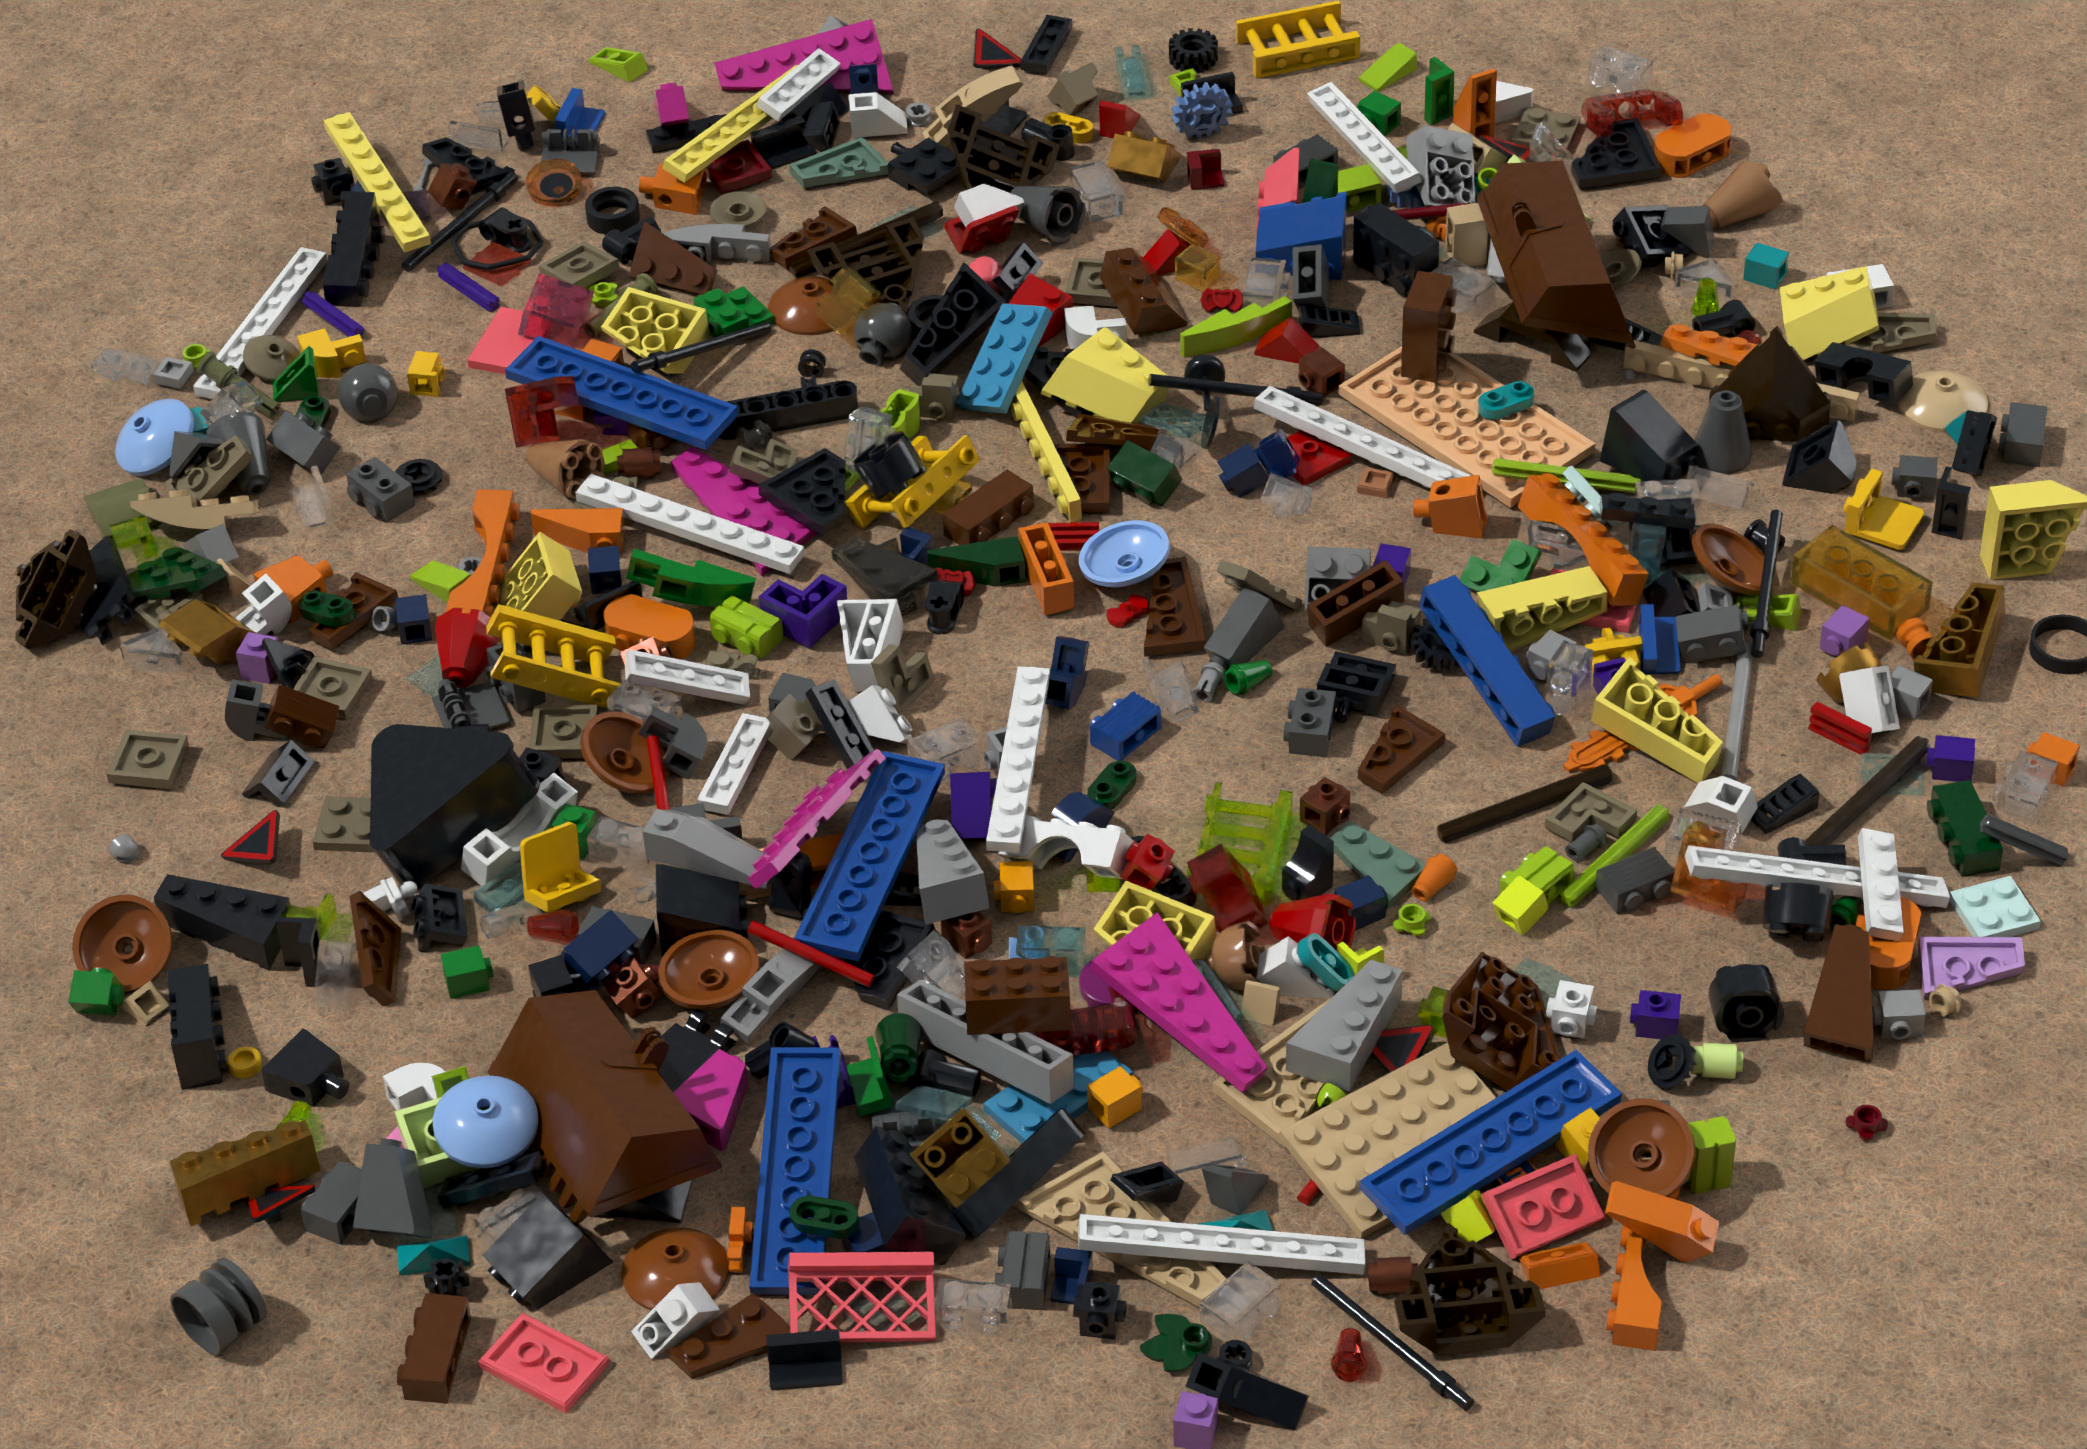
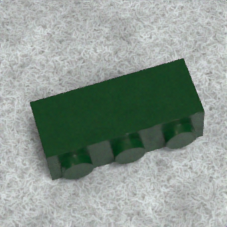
M1971 780L1933 786L1931 800L1927 801V812L1931 820L1935 819L1938 825L1939 840L1942 843L1946 842L1948 846V857L1951 865L1957 866L1961 877L2000 871L2003 847L1999 840L1980 832L1979 823L1987 813Z

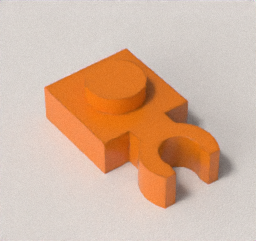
M731 1207L729 1246L727 1250L729 1272L743 1273L746 1244L753 1243L754 1225L753 1221H747L746 1207Z

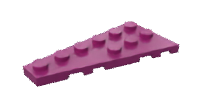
M872 19L714 63L722 90L755 91L762 90L820 48L841 64L838 71L816 90L831 82L837 93L851 91L849 65L876 63L879 92L894 94Z
M692 446L671 461L672 470L685 486L694 492L703 507L705 506L711 515L799 545L805 544L818 534L759 495V484L729 472L728 466ZM751 561L761 577L772 569Z
M878 748L845 772L841 768L827 778L826 785L822 788L816 785L803 796L804 800L793 809L794 814L784 821V827L773 836L774 840L763 849L764 854L753 862L752 866L755 869L747 880L755 889L778 874L800 851L799 847L818 831L816 827L820 824L819 820L821 819L823 822H826L853 794L852 790L867 779L871 774L869 771L886 758Z
M1158 912L1091 961L1089 969L1242 1093L1265 1076L1268 1067Z

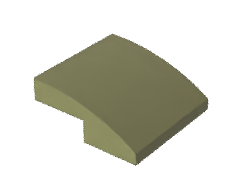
M142 478L84 496L94 523L97 524L102 539L106 535L111 539H116L162 524V522L145 516L130 506V501L138 500V494L150 493Z

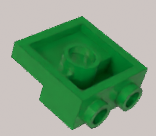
M744 286L727 294L716 288L693 298L694 306L706 309L709 330L713 338L764 322H768L770 325L774 324V315Z

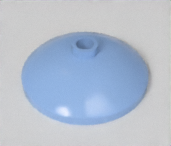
M177 399L157 400L137 410L126 421L117 438L115 456L119 466L127 473L135 476L150 475L168 466L171 463L174 431L193 432L194 418L191 410Z
M1141 520L1116 523L1100 530L1084 544L1079 554V566L1084 577L1094 584L1110 588L1135 585L1148 579L1162 567L1169 556L1170 542L1166 532L1154 523Z
M478 1076L454 1085L439 1100L433 1115L434 1136L441 1150L452 1160L474 1168L501 1166L521 1156L534 1141L539 1123L537 1106L529 1092L518 1083L499 1076ZM482 1107H489L487 1110H480Z

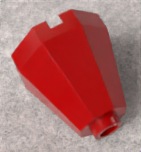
M454 607L437 617L435 632L443 680L449 679L453 681L457 688H466L476 681L489 663L487 648L501 642V638L487 635L486 626L491 617L481 610L471 609L470 614L462 613L463 608Z
M1324 894L1280 904L1270 916L1269 928L1272 931L1273 937L1280 941L1289 936L1299 943L1303 938L1315 933L1325 939L1336 951L1337 945L1341 942H1344L1351 949L1356 928L1355 917L1348 915V909H1353L1352 901L1340 895Z

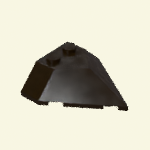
M958 104L955 105L947 132L966 190L986 184L1011 193L1017 186H1031L1053 170L1060 148L1059 144L1036 135L1032 137L1029 143L1023 142L980 125L981 113Z
M913 217L886 225V241L843 255L840 254L835 243L831 242L808 249L807 255L818 274L879 303H895L907 315L923 248L924 235Z
M1514 301L1489 313L1473 332L1500 342L1512 330L1552 345L1551 363L1575 372L1591 356L1588 336L1521 324Z
M1778 325L1770 332V336L1761 345L1758 344L1728 373V378L1720 386L1716 385L1709 393V403L1715 393L1724 390L1732 391L1740 396L1750 440L1799 442L1829 424L1831 398L1826 391L1823 392L1816 383V377L1794 347L1789 346L1783 338V332Z
M71 529L64 534L62 542L53 541L32 556L31 562L27 565L22 563L17 567V576L20 577V584L16 587V620L22 621L16 631L15 641L28 649L71 634L73 628L77 627L83 618L82 610L87 600H90L96 592L98 575L86 539Z
M1449 1223L1444 1228L1443 1237L1437 1245L1433 1244L1411 1276L1410 1285L1404 1294L1400 1293L1394 1301L1400 1331L1436 1355L1508 1348L1545 1317V1307L1539 1286L1530 1280L1524 1282L1513 1274L1512 1267L1472 1240L1468 1243L1458 1235V1229Z

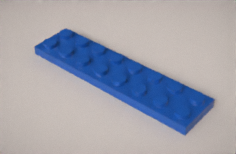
M537 336L505 369L506 379L705 450L738 416V407L736 405L643 372L634 373L631 368L541 336Z
M886 751L882 752L886 758L875 767L794 939L826 954L859 961L916 838V834L945 775V764Z
M771 1047L749 1286L751 1294L789 1295L787 1268L789 1253H826L827 1237L796 1230L792 1224L789 1210L792 1203L803 1196L810 1195L830 1199L841 1065L840 1048ZM797 1282V1293L799 1295H816L820 1291L812 1282Z
M1574 1050L1360 1180L1359 1189L1406 1235L1452 1205L1465 1199L1474 1190L1478 1191L1559 1141L1563 1125L1591 1107L1599 1116L1621 1102L1622 1093L1579 1051Z

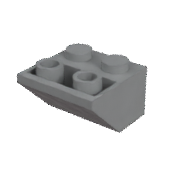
M1308 546L1305 609H1307V605L1370 569L1371 550Z

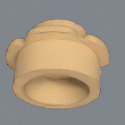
M1671 252V257H1665V274H1671V280H1674V277H1683V254Z
M1939 984L1936 990L1931 992L1929 996L1930 1005L1941 1017L1949 1014L1954 1015L1959 1012L1961 997L1955 988Z

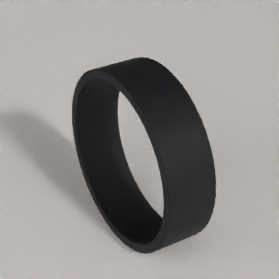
M2059 614L2045 617L2034 625L2030 637L2029 652L2038 665L2058 674L2070 675L2087 671V656L2074 660L2056 658L2045 653L2035 641L2042 633L2055 629L2072 630L2087 637V620L2073 615Z

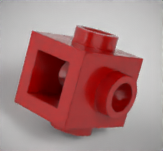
M1147 833L1140 843L1134 840L1124 855L1128 862L1120 877L1125 881L1152 890L1160 880L1164 882L1171 873L1174 865L1170 861L1176 850L1166 845L1163 840Z

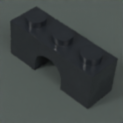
M1832 342L1814 360L1816 383L1846 389L1853 383L1867 382L1869 398L1896 405L1913 386L1912 364L1908 360Z

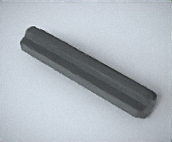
M1985 815L1979 823L1981 833L2059 866L2064 865L2065 861L2069 858L2067 847L1991 815Z

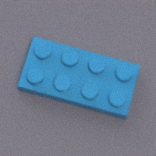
M1002 303L956 400V404L964 410L1006 414L1053 313L1044 306Z
M1085 1034L1063 1049L1073 1054L1074 1089L1052 1104H1049L1013 1085H1009L983 1103V1110L1020 1143H1023L1060 1108L1063 1107L1073 1119L1088 1110V1084L1120 1066L1130 1076L1133 1075V1071L1089 1034Z

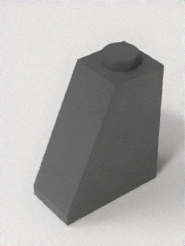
M1244 586L1204 646V649L1210 657L1209 662H1216L1226 670L1233 664L1248 663L1285 626L1269 598Z
M381 1138L380 1145L366 1143L353 1228L370 1232L432 1238L433 1231L415 1151L401 1148L402 1141Z

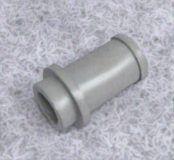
M1209 662L1202 667V676L1193 690L1195 699L1201 700L1205 693L1204 702L1209 703L1212 700L1218 684L1224 681L1225 670L1220 664Z

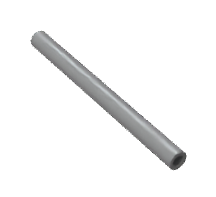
M1746 642L1747 653L1737 654L1721 776L1737 781L1753 661V656L1751 655L1752 644Z

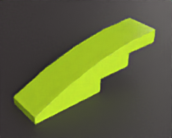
M1283 296L1263 308L1254 302L1234 314L1224 309L1180 333V355L1185 358L1211 353L1262 337L1265 332L1292 317V301Z

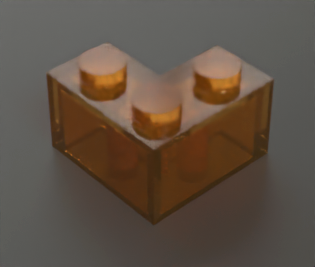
M1698 820L1685 829L1670 892L1732 912L1743 903L1749 883L1742 882L1736 884L1727 880L1711 878L1704 880L1691 876L1684 857L1688 845L1723 850L1728 830Z

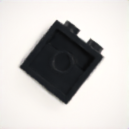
M1668 205L1624 207L1612 220L1613 233L1616 236H1620L1625 246L1624 249H1631L1638 253L1641 258V267L1658 266L1665 260V257H1671V252L1683 254V258H1686L1691 253L1689 247L1660 228Z

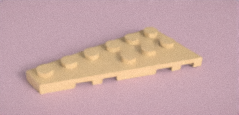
M1330 999L1256 1051L1268 1068L1265 1076L1244 1093L1222 1076L1213 1082V1092L1284 1148L1286 1147L1279 1140L1280 1130L1307 1117L1317 1103L1318 1093L1325 1085V1083L1286 1071V1043Z
M1104 1152L1095 1155L1017 1200L1018 1210L1077 1242L1080 1214L1171 1222L1153 1202L1133 1201L1110 1181L1112 1174L1123 1171ZM1096 1251L1201 1309L1230 1292V1282L1210 1261Z

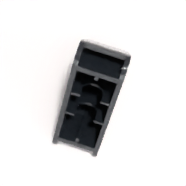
M395 724L386 727L376 735L371 745L370 846L400 886L404 882L412 881L417 885V890L421 889L424 883H429L463 855V847L486 828L492 832L537 794L540 788V780L534 772L526 769L514 752L513 742L507 734Z

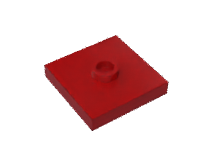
M1303 430L1286 437V441L1283 439L1267 447V455L1303 486L1352 462V454L1327 441H1322Z

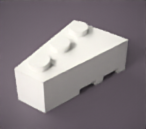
M897 599L837 600L846 663L854 690L858 692L864 691L872 685L878 686L871 662L889 644L899 646L905 627Z

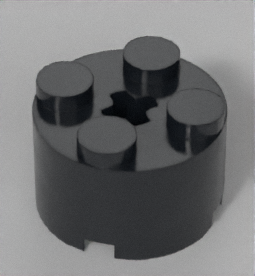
M903 431L885 437V443L876 446L874 443L854 460V467L875 500L884 497L890 491L893 495L902 492L908 487L906 481L920 476L927 470L924 462Z
M1781 883V889L1772 890L1773 884L1767 885L1765 887L1763 928L1769 931V938L1789 939V934L1803 935L1802 940L1822 942L1823 936L1831 932L1834 893L1832 889L1827 888V893L1824 894L1819 892L1820 886L1813 884Z
M1742 964L1733 967L1723 966L1716 971V977L1709 987L1708 998L1717 1029L1720 1033L1723 1032L1729 1040L1736 1043L1752 1042L1765 1039V1033L1773 1028L1776 1031L1780 1027L1784 1018V1008L1775 979L1767 966Z

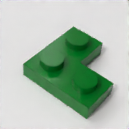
M1511 539L1499 566L1471 555L1459 580L1474 592L1528 581L1542 552L1537 548Z

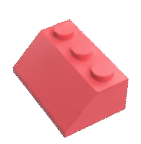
M1292 148L1265 170V181H1259V198L1263 199H1258L1257 231L1260 207L1287 202L1298 204L1299 148Z

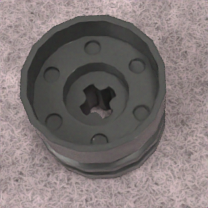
M226 1258L217 1259L211 1264L210 1268L200 1272V1282L196 1280L189 1281L170 1297L172 1311L183 1330L195 1343L212 1355L221 1353L234 1343L238 1337L237 1331L242 1333L248 1332L252 1329L253 1324L261 1322L267 1314L265 1302L255 1284L239 1266Z

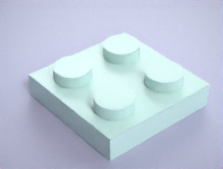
M1572 465L1562 473L1569 480L1564 485L1582 503L1586 500L1589 502L1585 507L1591 511V514L1601 524L1604 525L1608 522L1612 527H1615L1621 522L1601 519L1599 508L1601 495Z
M2011 876L1949 893L1950 903L1972 937H2012L2040 929V919Z

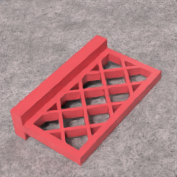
M933 1252L789 1253L787 1268L790 1333L798 1332V1320L807 1311L821 1323L815 1331L837 1329L832 1322L844 1311L857 1325L850 1332L839 1331L840 1343L935 1341ZM847 1281L856 1289L845 1302L830 1290L837 1282ZM874 1281H883L892 1289L881 1301L867 1290ZM909 1281H925L926 1292L917 1301L902 1289ZM797 1282H812L820 1291L807 1302L797 1293ZM861 1294L875 1306L864 1318H861L849 1307ZM896 1294L911 1306L900 1318L885 1306ZM824 1295L839 1306L827 1319L813 1307ZM925 1301L926 1310L921 1306ZM797 1302L803 1307V1308L800 1309L798 1312H797ZM879 1311L894 1323L887 1331H876L868 1324ZM917 1311L927 1320V1331H912L903 1322L912 1313Z

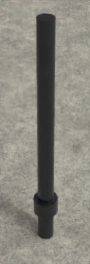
M511 172L500 182H494L490 185L482 197L430 239L431 244L420 247L402 262V268L410 272L493 201L498 202L506 195V191L518 181L516 174Z
M764 322L667 352L656 351L650 353L647 358L633 361L631 369L634 373L648 369L654 371L662 369L671 362L771 332V325L768 322Z
M1149 374L1148 377L1149 386L1258 397L1268 388L1267 386ZM1287 386L1286 389L1276 388L1308 403L1322 404L1323 393L1303 391L1300 387Z
M1777 509L1772 510L1770 514L1756 620L1751 625L1750 635L1753 638L1751 655L1754 658L1763 657L1765 641L1770 635L1771 625L1768 619L1783 512Z
M1318 1274L1313 1278L1311 1285L1428 1380L1430 1387L1441 1397L1446 1395L1464 1411L1472 1407L1474 1399L1456 1385V1380L1444 1370H1437L1323 1275Z

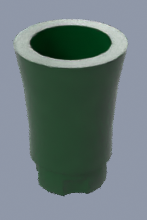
M894 1013L884 1017L875 1029V1039L880 1050L883 1072L889 1075L891 1080L895 1082H905L908 1077L915 1075L919 1062V1046L923 1037L920 1023L914 1017L904 1013Z

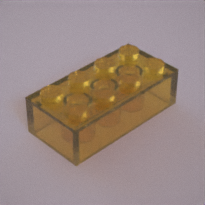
M1831 525L1793 555L1790 583L1836 610L1844 605L1869 617L1868 628L1891 641L1896 637V632L1903 622L1911 618H1919L1929 610L1933 581L1838 527Z

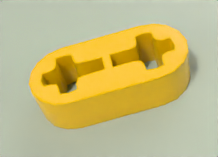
M534 84L527 93L529 100L547 119L554 123L561 106L550 94Z
M1051 112L1043 118V123L1051 126L1057 124L1070 126L1074 143H1087L1093 138V124L1087 119L1060 112Z

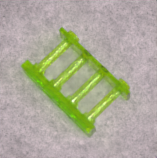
M1216 782L1213 794H1207L1205 814H1207L1195 862L1194 864L1189 863L1186 878L1191 882L1197 897L1202 882L1252 888V892H1257V904L1270 906L1293 815V792L1280 790L1277 803L1272 802L1271 805L1222 799V782ZM1220 812L1269 818V822H1272L1271 826L1266 825L1265 828L1219 823L1218 819ZM1214 835L1263 841L1266 849L1260 848L1259 851L1213 846L1212 842ZM1208 858L1256 864L1261 869L1260 872H1254L1253 875L1205 868Z

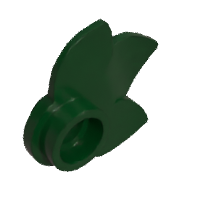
M1159 1314L1155 1315V1323L1160 1334L1140 1345V1351L1147 1358L1158 1362L1163 1361L1165 1372H1179L1192 1365L1195 1358H1197L1198 1352L1209 1353L1212 1348V1336L1206 1327L1198 1323H1190L1184 1316Z

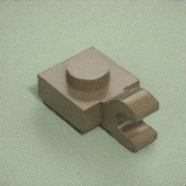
M709 651L705 661V665L748 673L749 679L757 680L760 673V668H755L758 656L751 654L740 658V653Z

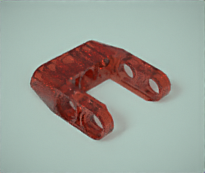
M1643 89L1595 96L1586 99L1581 106V114L1587 129L1598 137L1612 135V122L1635 118H1638L1639 121L1656 119L1667 127L1682 125L1683 110L1680 101L1664 91ZM1628 102V110L1623 114H1619L1620 105Z
M1109 986L1112 1004L1070 1010L1071 1030L1032 1032V1035L1073 1054V1056L1128 1048L1137 1040L1134 1007L1131 1002Z

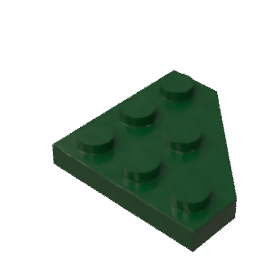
M172 547L162 553L163 556L154 561L141 563L137 566V570L127 575L135 597H148V600L172 596V590L188 589L189 592L199 591L226 576L221 564L181 547Z

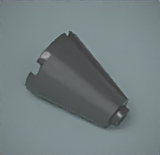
M1017 186L1011 191V194L1022 197L1025 202L1019 218L1047 239L1056 243H1064L1069 241L1065 237L1071 233L1077 234L1085 218L1086 207L1085 203L1081 202L1079 196L1082 194L1075 188L1070 186Z
M1729 390L1717 392L1712 396L1695 437V441L1698 443L1696 465L1707 472L1721 475L1729 474V471L1737 469L1739 472L1745 469L1751 461L1752 449L1742 400L1739 395Z
M240 411L237 412L239 416L229 418L228 414L224 415L211 424L206 431V435L223 439L224 442L237 435L245 441L254 458L246 468L237 474L233 481L244 494L259 495L264 492L270 483L265 426L261 418L253 412Z

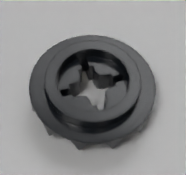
M427 459L407 461L395 471L412 484L413 496L421 491L426 494L428 489L436 490L437 483L442 482L440 466ZM420 473H422L423 477H420L419 480H415L420 475Z
M1669 1035L1661 1039L1654 1046L1648 1059V1074L1655 1085L1671 1090L1672 1087H1682L1683 1080L1691 1078L1689 1071L1692 1066L1697 1064L1693 1060L1696 1050L1690 1045V1040L1680 1035ZM1673 1056L1678 1058V1060L1674 1063V1070L1669 1068V1066L1673 1063Z

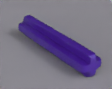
M443 263L442 266L437 267L439 278L487 311L493 312L500 307L499 297L449 263Z
M307 291L304 294L302 304L347 337L360 334L361 338H363L362 335L365 332L363 326L317 293Z

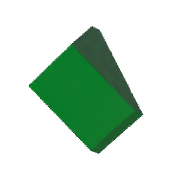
M310 346L273 381V400L276 402L304 400L312 395L319 396V378L314 351Z

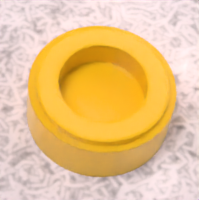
M249 1046L233 1050L227 1058L229 1072L237 1078H250L256 1075L263 1065L260 1052Z

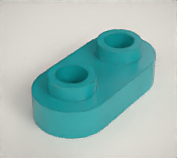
M1515 381L1485 392L1479 397L1478 412L1486 419L1496 420L1525 410L1534 403V388L1526 382Z
M1312 933L1299 941L1298 957L1300 961L1321 978L1327 987L1339 991L1354 977L1353 969L1348 961L1320 935Z

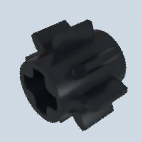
M449 1258L440 1259L430 1264L432 1274L423 1275L425 1288L429 1289L430 1294L463 1296L462 1287L470 1286L469 1276L464 1270L462 1261L456 1263Z

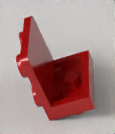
M1014 205L975 220L966 227L960 217L946 221L944 229L959 254L967 251L976 253L985 244L993 241L995 244L1005 241L1009 237L1019 210Z

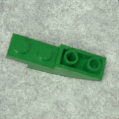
M635 548L630 558L626 579L654 587L652 596L684 604L713 607L722 606V603L731 595L750 604L756 583V578L701 560H697L695 566L691 567Z

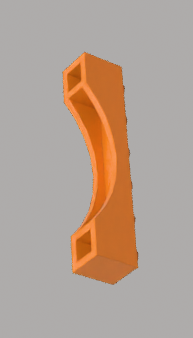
M1549 473L1529 475L1518 508L1532 523H1555L1572 534L1581 546L1589 566L1607 590V601L1611 606L1637 605L1649 573L1623 547V544L1616 540L1607 531V528L1591 514V511L1575 498L1573 493L1560 482L1557 476Z
M477 489L472 507L475 531L484 540L486 551L475 572L464 583L450 592L445 612L455 607L463 608L462 613L470 614L471 609H477L492 617L494 613L493 603H498L500 597L498 583L504 582L505 578L503 563L508 562L510 558L509 541H514L515 538L514 521H519L520 504L515 503L513 490Z
M1640 1159L1641 1162L1649 1161L1648 1159ZM1680 1188L1670 1195L1669 1198L1679 1200ZM1622 1226L1620 1247L1626 1248L1625 1254L1618 1253L1615 1274L1621 1275V1281H1613L1611 1302L1617 1303L1616 1309H1609L1606 1330L1613 1331L1612 1345L1656 1351L1662 1301L1652 1289L1643 1268L1641 1257L1648 1240L1626 1226Z

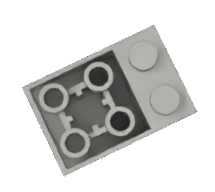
M1423 125L1406 137L1407 160L1420 173L1422 182L1416 184L1425 206L1476 203L1472 135Z

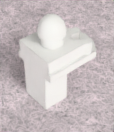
M390 877L386 880H381L380 885L363 893L382 911L393 908L400 922L404 920L403 917L410 914L403 899L411 898L415 895L417 885L412 881H407L397 887L393 877Z

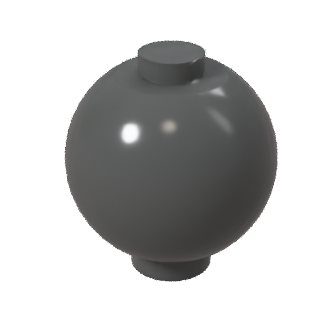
M876 303L870 305L856 319L854 339L860 350L859 357L865 363L879 366L885 357H888V360L895 359L906 351L911 342L912 326L910 320L902 308L895 303Z
M371 363L360 364L348 370L341 379L338 390L339 401L344 411L353 419L362 422L378 421L388 416L394 409L398 398L397 384L393 376L385 368Z

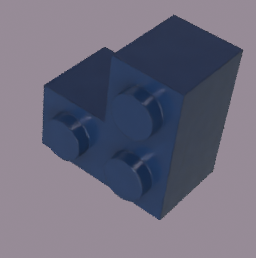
M609 910L567 945L560 954L574 983L575 992L591 990L597 992L602 987L601 983L611 974L609 968L615 963L619 967L622 966L634 955L631 949L639 938L612 910Z

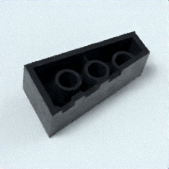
M964 262L906 352L900 370L917 386H921L924 377H928L929 373L938 374L994 322L1002 303L1006 304V301Z
M169 874L166 875L154 896L155 905L165 915L170 928L192 938L199 937L204 939L215 948L219 949L222 947L234 952L236 957L245 961L250 959L257 962L259 967L268 971L281 950L276 926L277 918L293 917L290 898Z
M208 964L168 970L171 1047L181 1089L223 1083L222 1070H227L228 1065L225 1049L219 1050L220 1045H225L223 1026L217 1025V1021L223 1020L220 1000L214 1001V997L220 996L218 977H211Z

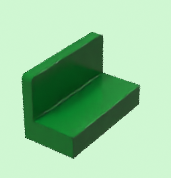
M1436 57L1430 59L1429 75L1425 78L1424 120L1430 125L1453 116L1455 72Z
M873 1036L866 1038L871 1058L846 1065L860 1117L894 1107Z

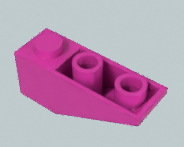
M675 82L660 85V89L655 90L654 103L661 127L687 123L689 116L683 86H677Z

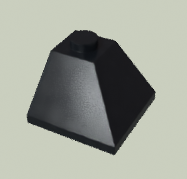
M1839 420L1792 445L1782 482L1783 486L1831 494L1839 489L1847 488L1853 482L1857 461L1844 426Z

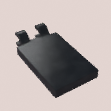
M107 535L89 550L98 575L96 581L97 589L94 596L87 600L82 610L83 618L80 622L83 633L87 634L90 638L97 636L103 646L113 638L107 625L113 618L115 619L119 616L125 626L135 618L129 605L135 599L133 589L117 545Z
M695 1009L690 1014L684 1027L675 1023L660 1037L665 1042L667 1041L670 1046L669 1053L666 1054L667 1057L659 1072L672 1092L677 1090L716 1051L720 1049L727 1052L736 1044V1041L729 1037L734 1033L733 1028L722 1023L717 1027L711 1039L704 1035L710 1029V1025L704 1022L709 1017L708 1013L701 1009Z

